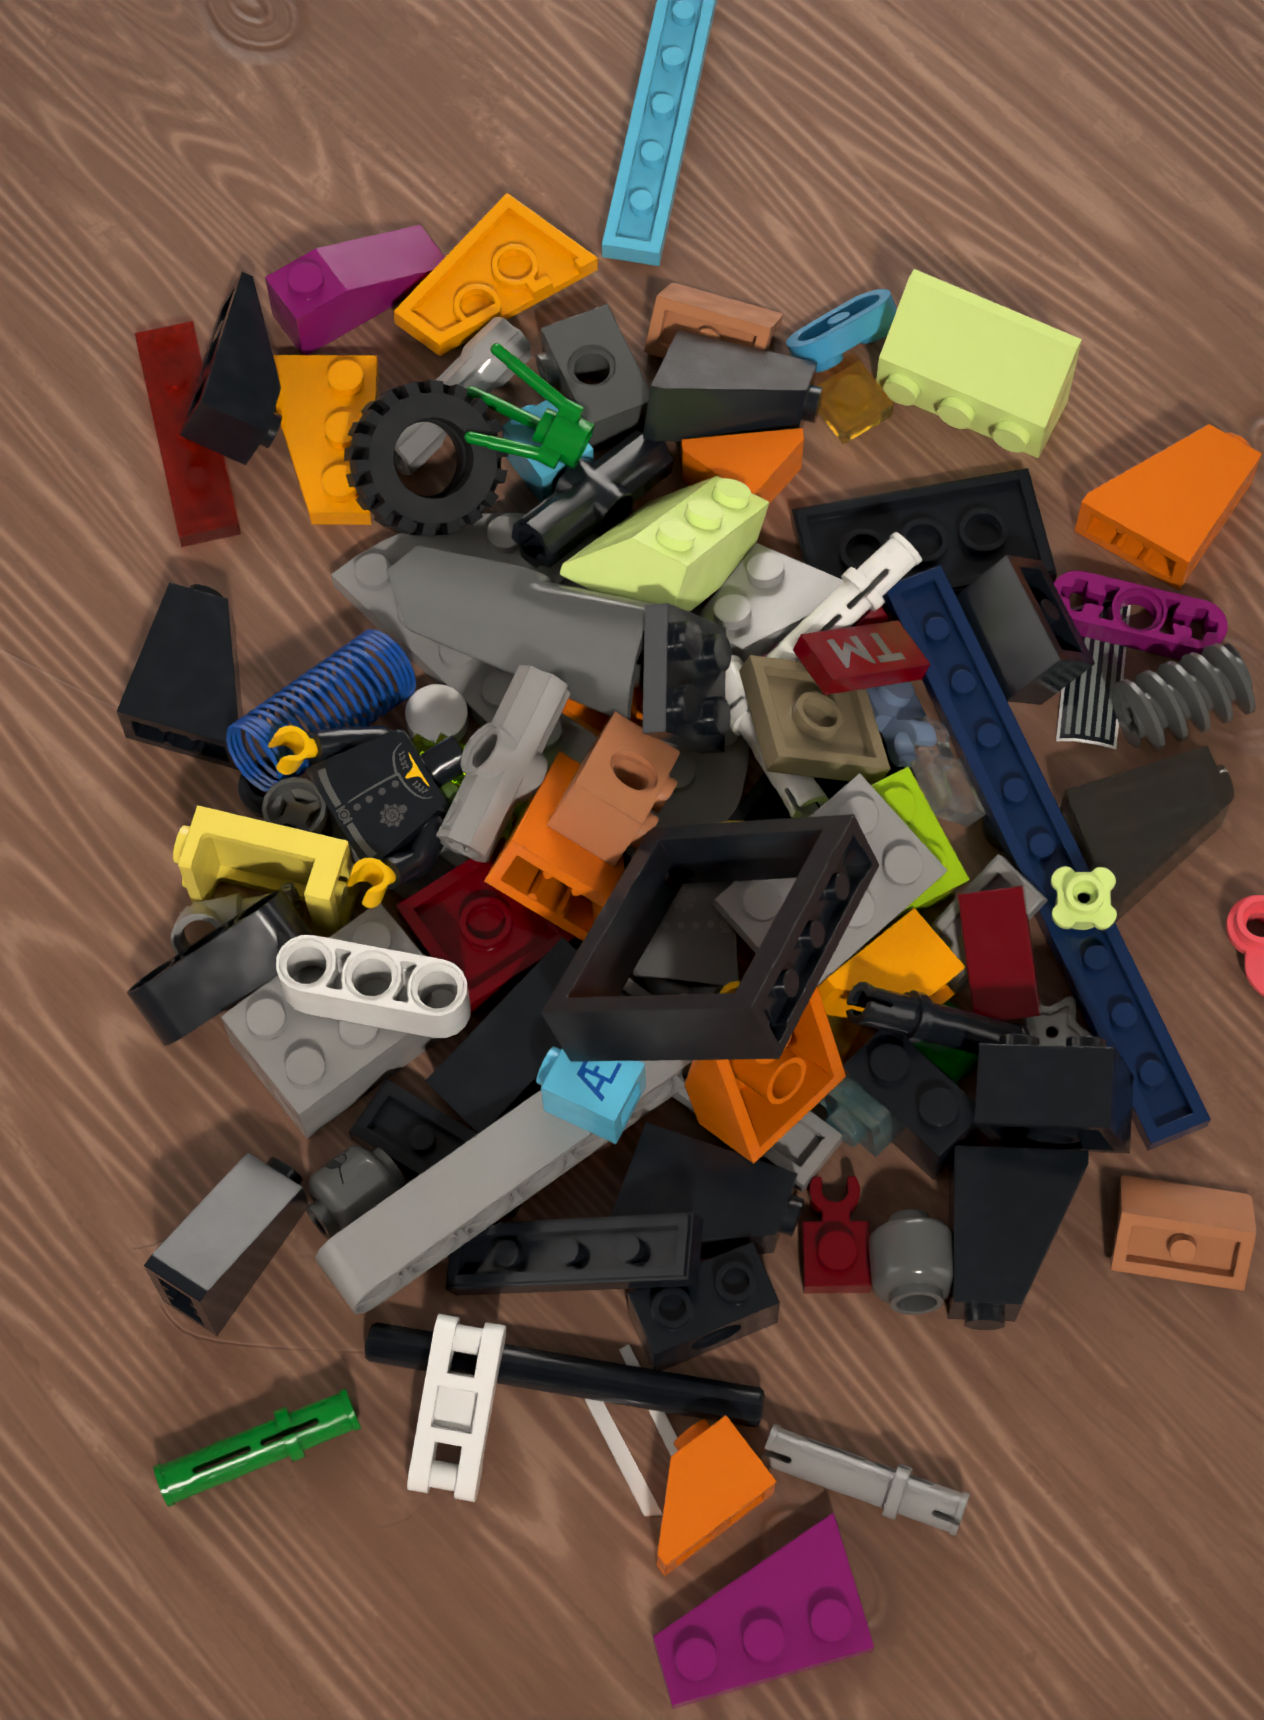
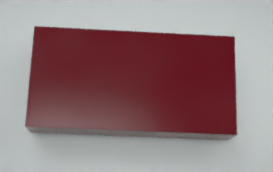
M1024 885L958 894L973 1013L1001 1021L1041 1016Z

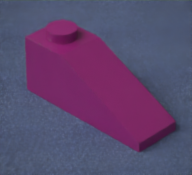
M421 225L315 248L265 277L272 315L301 355H309L405 300L445 256Z

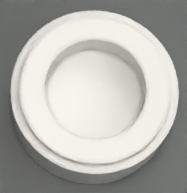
M442 684L422 687L410 697L406 705L405 718L408 732L412 739L422 747L430 749L451 735L459 742L468 729L467 704L463 696L452 687Z

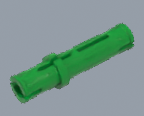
M346 1388L339 1390V1393L291 1412L285 1406L273 1412L275 1418L225 1439L215 1441L210 1445L164 1464L154 1465V1474L167 1506H173L178 1501L223 1483L233 1481L240 1476L289 1456L292 1462L298 1461L306 1457L304 1450L352 1430L357 1431L361 1429ZM315 1422H318L317 1425H314V1426H312V1427H309V1428H307V1429H305V1430H302V1431H300V1432L293 1433V1432L297 1431L298 1429H301V1428L306 1427V1426H308V1425H310V1424H313V1423H315ZM283 1435L285 1436V1437H283V1438L280 1439V1440H277V1441H275V1442H273V1443H270V1444L264 1446V1444H265L266 1442H269V1441H271V1440H274V1439H276V1438H278V1437H281V1436H283ZM251 1449L250 1452L246 1454H243L241 1456H238L236 1458H233L231 1460H228L226 1462H223L214 1467L197 1473V1471L202 1468H205L219 1461H222L224 1459H227L229 1457H232L234 1455Z

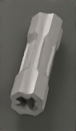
M494 317L464 346L461 356L436 380L443 381V384L450 386L455 384L464 388L475 386L490 393L493 389L502 387L515 374L491 353V346L494 343L501 344L511 354L526 364L532 358L530 354L531 344L521 330L512 326L505 318ZM419 422L407 427L400 435L395 446V468L403 475H412L442 446L447 433L439 426L430 422Z

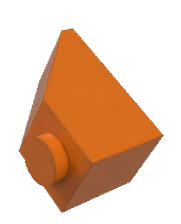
M726 1415L712 1426L706 1419L698 1421L673 1442L678 1451L670 1459L656 1563L664 1577L774 1494L777 1481Z

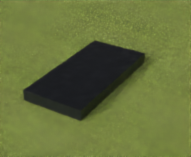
M1028 468L791 509V524L800 561L842 579L841 576L850 567L857 570L890 539L894 532H898L916 549L922 558V561L918 565L916 564L900 580L941 565L955 595H957L1006 555L1041 560L1053 583L1056 580L1057 571ZM886 603L882 605L885 613H890Z

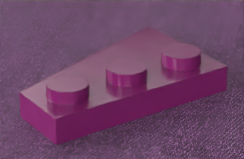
M834 1512L653 1636V1643L672 1709L873 1652L874 1644Z

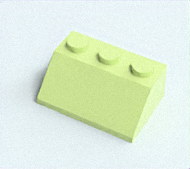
M914 269L908 279L879 356L875 389L884 392L891 400L905 406L915 405L936 414L945 423L954 428H968L992 438L999 446L1008 451L1024 452L1039 458L1068 402L1082 339Z
M714 476L648 501L562 564L560 575L592 591L656 604L669 603L690 612L724 584L756 544L770 502L751 493V490L742 482Z

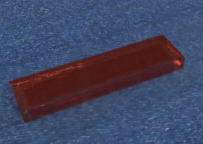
M193 321L135 333L181 547L240 535L241 531L224 456L179 436L202 366Z

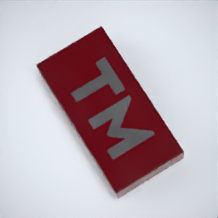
M899 620L801 634L793 648L794 653L824 695L922 680L931 665Z

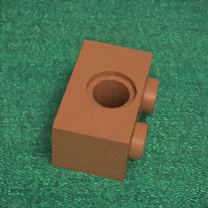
M615 711L587 752L547 826L614 867L629 845L637 850L647 832L656 826L659 817L651 813L650 810L658 814L673 793L678 781L669 776L680 751L660 739L643 734V728Z

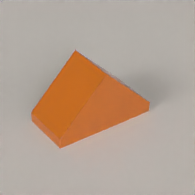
M803 428L681 439L682 480L689 485H693L714 476L734 479L745 484L751 490V493L771 503L802 469Z

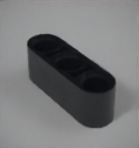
M278 889L137 981L127 991V994L164 1046H167L186 1036L278 975L276 971V957L281 947L297 936L314 934L283 890Z

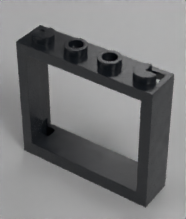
M854 814L660 826L649 830L541 1012L570 1062L779 1059L879 867V863ZM667 872H668V873H669V876H668L667 880H665V876H666V874H667ZM796 878L735 993L619 996L683 884Z

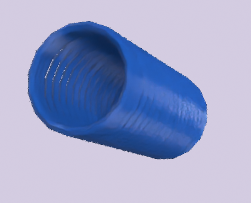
M365 630L345 644V646H342L325 658L321 663H318L305 672V674H302L288 684V686H285L280 692L275 693L272 697L255 707V709L228 726L226 742L235 765L250 783L264 792H268L271 786L282 779L301 776L305 773V769L313 765V763L305 759L297 771L290 775L281 774L278 770L276 772L257 750L251 734L258 740L261 748L276 767L282 757L295 755L290 748L283 745L274 748L268 747V743L280 727L290 726L289 721L293 726L305 731L297 719L298 716L309 731L318 730L304 709L313 717L320 730L329 729L328 725L318 715L312 702L325 716L331 728L346 727L345 723L350 726H370L378 718L386 715V712L394 709V706H398L414 694L416 678L412 664L401 646L390 636L379 630ZM365 641H369L370 643L376 645L378 648H376L375 646H373V645H371V644H369V643H367V642H365ZM364 647L372 650L387 665L397 682L399 692L394 690L388 674L380 663L366 652ZM348 658L352 660V664L348 663ZM369 661L376 667L379 673L383 676L386 684L378 677L376 672L371 667ZM332 670L336 671L337 677L332 674ZM351 671L360 679L373 701L364 694L363 690L354 680ZM324 676L328 677L329 683L324 680ZM343 677L352 685L356 693L360 696L364 706H362V704L355 698V696L349 690ZM316 682L320 683L321 689L316 686ZM336 684L347 695V697L353 704L356 712L343 699V697L341 696L340 692L336 687ZM308 688L312 689L313 695L308 692ZM328 690L339 701L347 717L338 709V707L330 697ZM299 693L304 695L305 701L300 698ZM320 696L327 702V704L334 711L339 723L328 712L323 702L321 701ZM291 699L296 702L297 707L292 704ZM378 700L383 703V706H379ZM283 705L287 707L289 714L283 709ZM370 706L375 709V712H371ZM275 711L279 713L281 720L275 716ZM362 712L367 715L366 718L363 717ZM267 717L271 719L273 726L267 722ZM354 718L359 721L358 724L354 722ZM241 729L245 730L248 744L258 762L278 781L264 773L251 758L242 741Z

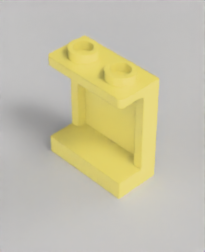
M197 805L191 826L183 825L175 841L173 861L179 866L182 875V886L187 888L192 903L213 899L216 887L220 882L268 893L281 889L283 884L293 883L299 893V900L305 901L307 904L315 936L329 938L350 921L359 887L358 883H355L352 887L346 886L354 866L349 843L346 840Z

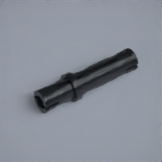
M859 982L850 991L846 1003L847 1005L864 1008L863 1012L853 1009L846 1011L847 1018L852 1024L865 1025L892 1032L897 1040L908 1044L926 1041L979 1055V1043L999 1044V1036L1005 1034L1030 1035L1028 1028L1023 1024L1009 1023L932 1002L930 996L926 993L916 990H910V993L905 992L901 994L875 987L867 982Z

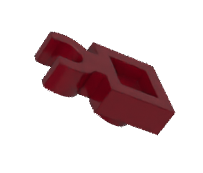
M848 1176L846 1184L847 1196L842 1201L832 1202L827 1200L822 1193V1177H813L809 1190V1203L813 1212L821 1218V1221L802 1223L803 1293H870L872 1287L869 1259L870 1223L869 1221H850V1216L855 1212L860 1197L858 1179L856 1176Z

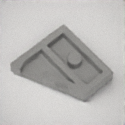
M756 543L698 616L726 627V636L730 642L731 655L739 656L742 662L745 663L750 655L762 656L770 652L774 645L780 643L844 581Z

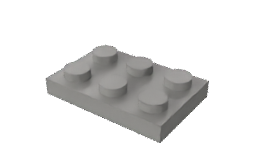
M860 773L810 816L854 814L879 863L872 881L817 986L948 871ZM796 878L735 881L714 899L712 905L749 947L757 953Z

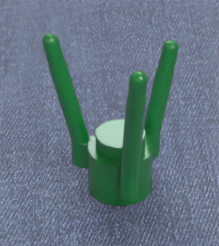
M494 343L490 348L491 353L559 411L556 412L547 408L542 418L491 393H487L475 386H469L466 388L468 389V396L473 399L481 398L490 409L535 430L532 441L541 445V447L473 431H468L465 434V441L470 444L486 447L487 449L536 460L552 469H555L559 462L574 469L581 459L595 429L594 423L581 417L585 407L565 398L501 344Z

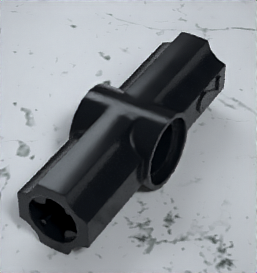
M636 430L594 463L587 458H582L574 469L569 467L560 477L553 494L513 524L511 538L517 544L521 557L536 569L540 566L550 568L594 533L600 537L628 517L634 502L672 473L674 458L670 455L665 441L643 439L644 432Z

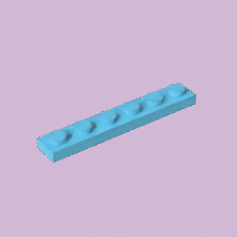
M657 0L602 241L603 258L660 266L718 0Z

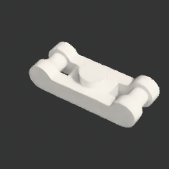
M438 1314L426 1371L408 1474L407 1490L428 1494L431 1487L454 1491L455 1499L476 1502L481 1482L483 1458L499 1366L506 1338L505 1325L486 1322L484 1328L461 1325L459 1317ZM454 1351L478 1355L475 1375L450 1371ZM438 1442L462 1447L459 1464L436 1460Z

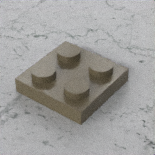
M750 655L739 673L767 772L851 781L860 773L869 784H874L884 779L890 771V766L866 689L824 695L799 661Z

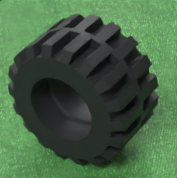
M428 380L390 388L380 393V397L375 401H370L360 411L363 414L360 420L353 422L348 435L352 436L350 447L344 450V461H349L351 473L346 474L349 487H355L359 495L355 500L363 510H369L375 516L373 520L384 527L396 529L398 533L419 536L449 535L461 531L460 528L465 525H473L483 517L481 511L485 507H493L499 497L498 494L494 493L498 484L505 483L508 471L501 469L502 457L509 456L508 453L487 449L486 447L470 444L465 441L464 436L468 431L497 437V433L503 431L498 418H489L485 412L489 406L481 398H471L467 395L468 389L457 384L450 386L443 384V381ZM419 422H430L442 428L452 440L457 455L456 470L451 482L442 492L431 496L417 495L406 488L399 479L394 465V450L400 435L407 427Z

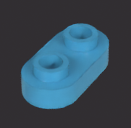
M877 289L863 293L800 328L786 341L791 356L818 362L816 372H822L839 364L844 358L842 353L859 343L868 344L884 338L888 335L897 311L892 294L887 289Z

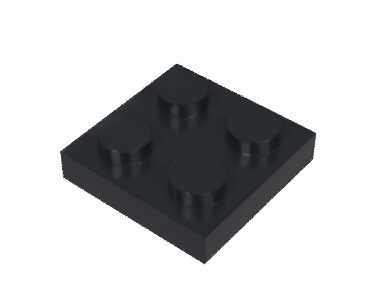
M669 603L645 605L643 734L701 754L724 752L725 733L729 729L731 720L729 704L725 699L726 670L730 666L732 656L730 642L726 636V627Z

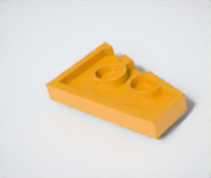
M506 193L394 310V323L438 356H442L471 340L494 317H503L508 320L598 270V258Z
M273 355L281 385L275 412L282 415L280 428L287 444L311 525H372V513L361 508L355 500L359 497L355 487H349L346 474L351 473L349 461H344V450L351 445L352 436H349L348 433L352 423L360 420L363 415L360 411L368 402L375 401L378 398V356Z

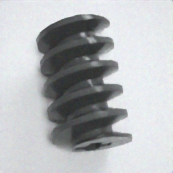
M1215 643L1204 647L1201 655L1195 652L1182 656L1179 664L1173 661L1161 664L1156 673L1150 670L1137 674L1134 682L1128 679L1116 682L1111 690L1115 715L1128 743L1134 748H1139L1141 744L1140 739L1145 737L1155 751L1165 748L1166 742L1163 729L1168 728L1172 736L1180 742L1188 738L1186 724L1188 719L1202 733L1210 730L1209 711L1211 710L1217 719L1225 724L1233 719L1231 702L1235 701L1238 708L1245 715L1255 712L1256 708L1253 684L1248 668L1239 652L1229 643L1224 646Z

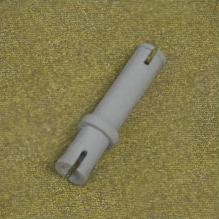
M778 1424L773 1425L764 1448L767 1451L763 1453L761 1458L766 1468L778 1470L883 1508L882 1516L895 1520L899 1514L949 1532V1535L956 1537L970 1493L964 1491L962 1493L911 1474L913 1467L899 1463V1466L895 1469L786 1430Z

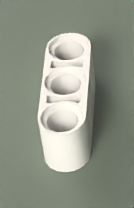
M300 935L290 939L281 947L276 957V971L286 1001L295 1010L305 1014L432 1038H448L458 1034L466 1026L470 1018L471 1004L464 973L454 963L444 959L315 935ZM306 966H319L325 970L319 980L310 984H301L293 980L295 974ZM371 978H383L391 983L385 992L377 996H366L358 992L360 985ZM436 990H447L456 996L455 1000L444 1008H431L423 1003L424 998Z

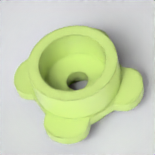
M1067 866L1058 868L1051 878V886L1057 891L1055 907L1051 913L1054 923L1063 929L1073 928L1077 930H1087L1093 927L1104 930L1111 927L1117 917L1116 910L1111 906L1110 891L1116 884L1113 873L1104 867H1097L1092 872H1075ZM1080 893H1086L1090 900L1087 903H1081L1077 896Z

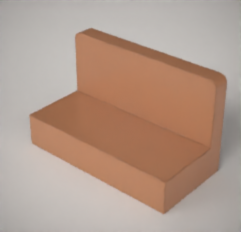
M671 283L656 296L643 353L664 358L678 330L769 351L772 335L781 326L783 314L681 284Z
M1128 1175L1120 1177L1118 1187L1119 1213L1110 1255V1270L1240 1291L1245 1290L1257 1233L1253 1198L1251 1195Z

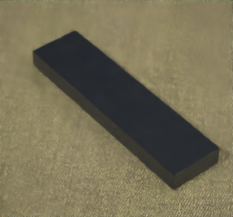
M694 1212L496 1222L449 1255L445 1289L459 1296L698 1286L703 1219Z

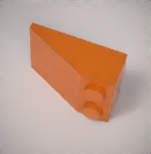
M818 986L812 994L779 1059L692 1061L684 1086L699 1124L753 1164L846 1077Z

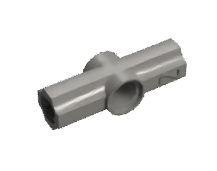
M519 665L492 722L479 728L471 736L463 750L460 766L466 775L436 835L441 840L440 843L476 862H490L517 804H522L530 799L539 789L545 778L547 760L542 755V752L571 694L567 690L568 685L561 679L533 666Z

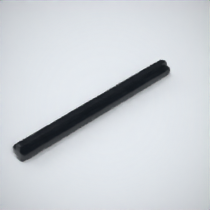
M379 1322L371 1325L366 1336L365 1358L369 1362L427 1371L433 1332ZM504 1344L497 1377V1384L719 1421L726 1415L733 1424L748 1427L759 1426L765 1401L764 1390L760 1387ZM454 1351L450 1371L475 1375L478 1355Z

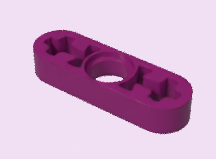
M1078 570L1066 572L1060 575L1054 582L1082 637L1181 660L1182 656L1192 652L1201 655L1204 647L1215 643L1221 645L1227 634L1228 623L1223 611L1212 602ZM1071 593L1082 596V605L1084 606L1081 611L1070 609L1071 603L1069 598ZM1104 600H1111L1112 604L1106 619L1100 618L1104 608L1102 606ZM1127 605L1142 606L1151 614L1153 624L1144 629L1132 628L1122 620L1120 609ZM1167 614L1173 616L1169 625L1171 629L1168 634L1160 632ZM1191 622L1202 624V633L1205 634L1203 640L1191 638L1192 630L1189 628Z

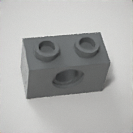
M608 304L541 328L542 353L535 355L539 374L552 387L556 386L557 391L565 398L585 407L581 417L595 424L594 432L589 441L593 448V453L619 444L636 430L644 432L650 390ZM590 378L600 379L603 382L599 384L589 385L583 383L582 381Z

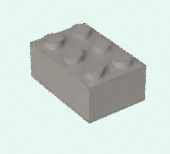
M381 903L375 908H369L329 937L331 939L424 956ZM306 966L295 974L293 980L301 984H310L319 980L325 970L319 966ZM278 975L221 1016L232 1046L307 1139L382 1084L385 1079L390 1078L442 1039L302 1013L295 1010L286 1001ZM371 978L360 985L358 992L366 996H377L385 992L391 983L383 978ZM436 990L429 993L424 998L423 1003L431 1008H444L449 1006L456 996L447 990Z

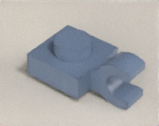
M911 682L867 688L879 732H881L886 742L891 762L897 767L917 768L920 761L915 753L914 745L933 747L937 743V737L934 728L927 722L928 717L914 691Z

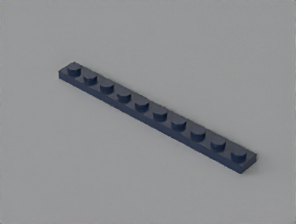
M939 565L898 581L883 595V599L893 620H899L931 664L922 681L1010 864L1048 899L1035 914V917L1076 999L1093 1037L1105 1039L1107 1041L1106 1047H1115L1134 1075L1132 1119L1147 1151L1207 1127L1211 1118L1116 923L1114 922L1111 927L1104 930H1099L1095 927L1087 930H1077L1073 928H1060L1052 920L1051 913L1055 907L1057 891L1051 886L1053 873L1058 868L1064 866L1072 868L1075 872H1090L942 566ZM1080 893L1077 896L1081 903H1087L1090 900L1086 893Z

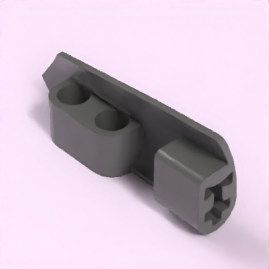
M419 545L387 569L397 604L406 628L409 631L512 675H515L519 665H530L541 671L551 673L568 685L567 690L571 693L568 699L609 717L616 711L631 720L634 687L643 689L645 605L656 603L557 584L548 576L522 566Z

